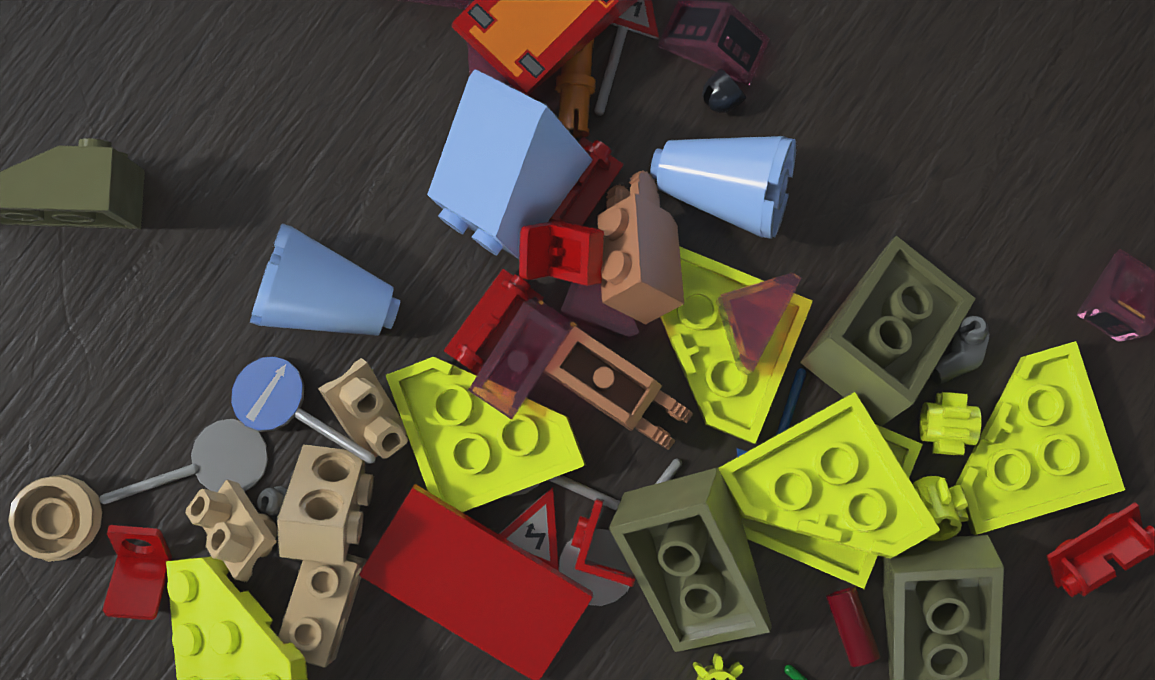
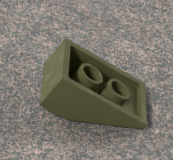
M84 138L79 139L78 146H57L0 172V225L141 229L145 170L128 159V154L117 151L112 147V143L106 140Z
M895 236L821 330L800 363L844 398L856 392L872 420L878 425L883 426L915 402L976 298L898 236Z
M718 467L624 492L609 529L674 652L760 635L771 631V621L741 516Z
M988 535L959 536L944 541L925 539L891 559L883 557V598L890 680H999L1004 566Z

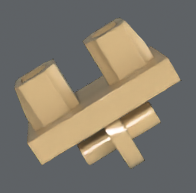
M362 358L353 363L344 375L318 388L349 438L374 454L375 458L377 456L388 458L407 444V433L401 417L369 364Z
M226 480L218 492L207 489L199 490L186 509V514L191 523L202 526L207 533L206 548L212 558L223 560L235 580L247 582L252 576V568L259 557L269 555L272 547L277 542L278 528L270 516L257 512L238 482Z

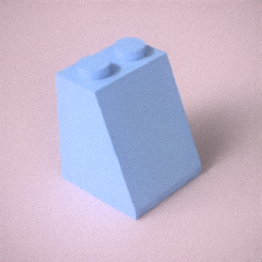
M475 69L468 78L427 195L443 209L438 217L451 228L461 234H464L467 228L475 232L472 238L489 252L497 256L501 249L519 259L521 228L527 225L548 222L593 159L546 105Z

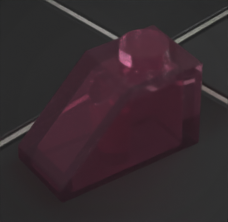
M536 297L525 301L468 391L512 420L546 374V367L577 324Z

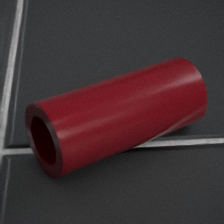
M848 587L828 594L826 598L850 666L858 667L878 660L881 656L856 587Z

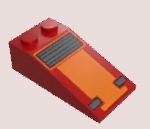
M474 0L453 21L452 28L515 89L528 96L638 0Z

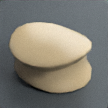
M69 475L49 476L31 482L18 493L11 503L8 522L13 540L22 551L34 558L48 562L60 561L80 553L93 541L101 527L102 508L99 495L84 481Z

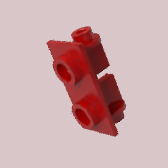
M584 137L580 139L578 143L593 160L548 222L561 221L580 226L584 225L624 166L622 162L610 155L612 150L599 140L591 143Z
M502 269L444 349V352L486 380L541 304L544 297L531 289V285L516 274L513 276Z
M1136 502L1120 512L1107 515L1098 525L1075 539H1068L1062 542L1055 551L1047 555L1055 587L1058 589L1063 586L1071 597L1079 593L1082 596L1088 595L1091 591L1116 577L1115 570L1107 562L1113 558L1126 571L1149 556L1154 555L1155 528L1149 525L1143 529L1139 505Z

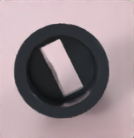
M722 68L709 77L703 86L702 96L704 103L717 113H727L747 99L738 85Z

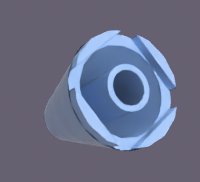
M785 136L668 140L663 149L657 148L651 162L650 175H652L653 179H657L659 191L761 238L772 239L778 233L789 194L786 193L788 177H793L796 140L786 138Z
M281 224L274 243V252L268 261L250 323L268 327L378 336L382 327L392 329L400 305V300L392 297L393 286L297 229Z

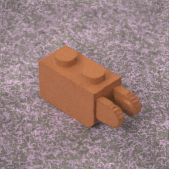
M642 170L630 178V192L621 184L609 189L607 192L608 196H606L608 198V201H606L607 210L597 216L598 230L604 231L601 269L602 303L643 324H647L684 305L678 225L669 212L660 208L659 194L657 193L659 189L655 179L652 178V175L648 174V171Z
M575 326L545 369L546 375L628 430L632 431L635 428L667 450H670L675 442L670 433L642 418L650 403L654 402L677 421L687 423L693 415V412L662 392L660 390L662 385Z

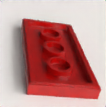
M414 484L359 573L360 577L531 680H540L593 598L591 590L417 484Z

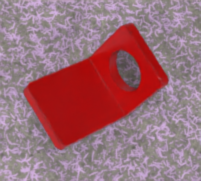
M596 498L590 518L580 516L571 546L580 548V552L574 569L633 587L635 582L634 574L586 559L604 500Z
M110 525L107 536L117 554V559L104 602L103 612L107 617L154 620L158 614L167 578L166 561H171L172 558L162 531L156 528ZM125 539L143 540L150 543L151 546L135 545Z

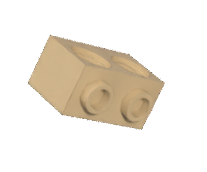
M303 444L277 519L280 557L344 565L350 543L358 544L360 541L363 525V512H359L360 506H369L372 497L374 479L372 474H365L364 460L348 450Z
M347 554L344 565L308 560L302 561L278 637L284 644L293 643L305 657V662L325 668L336 659L360 584L361 577L359 573L364 567L366 559Z

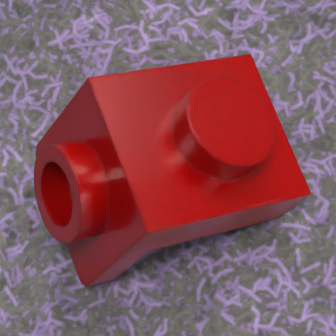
M561 221L523 226L520 230V278L532 280L549 276L586 286L602 283L601 269L604 231Z

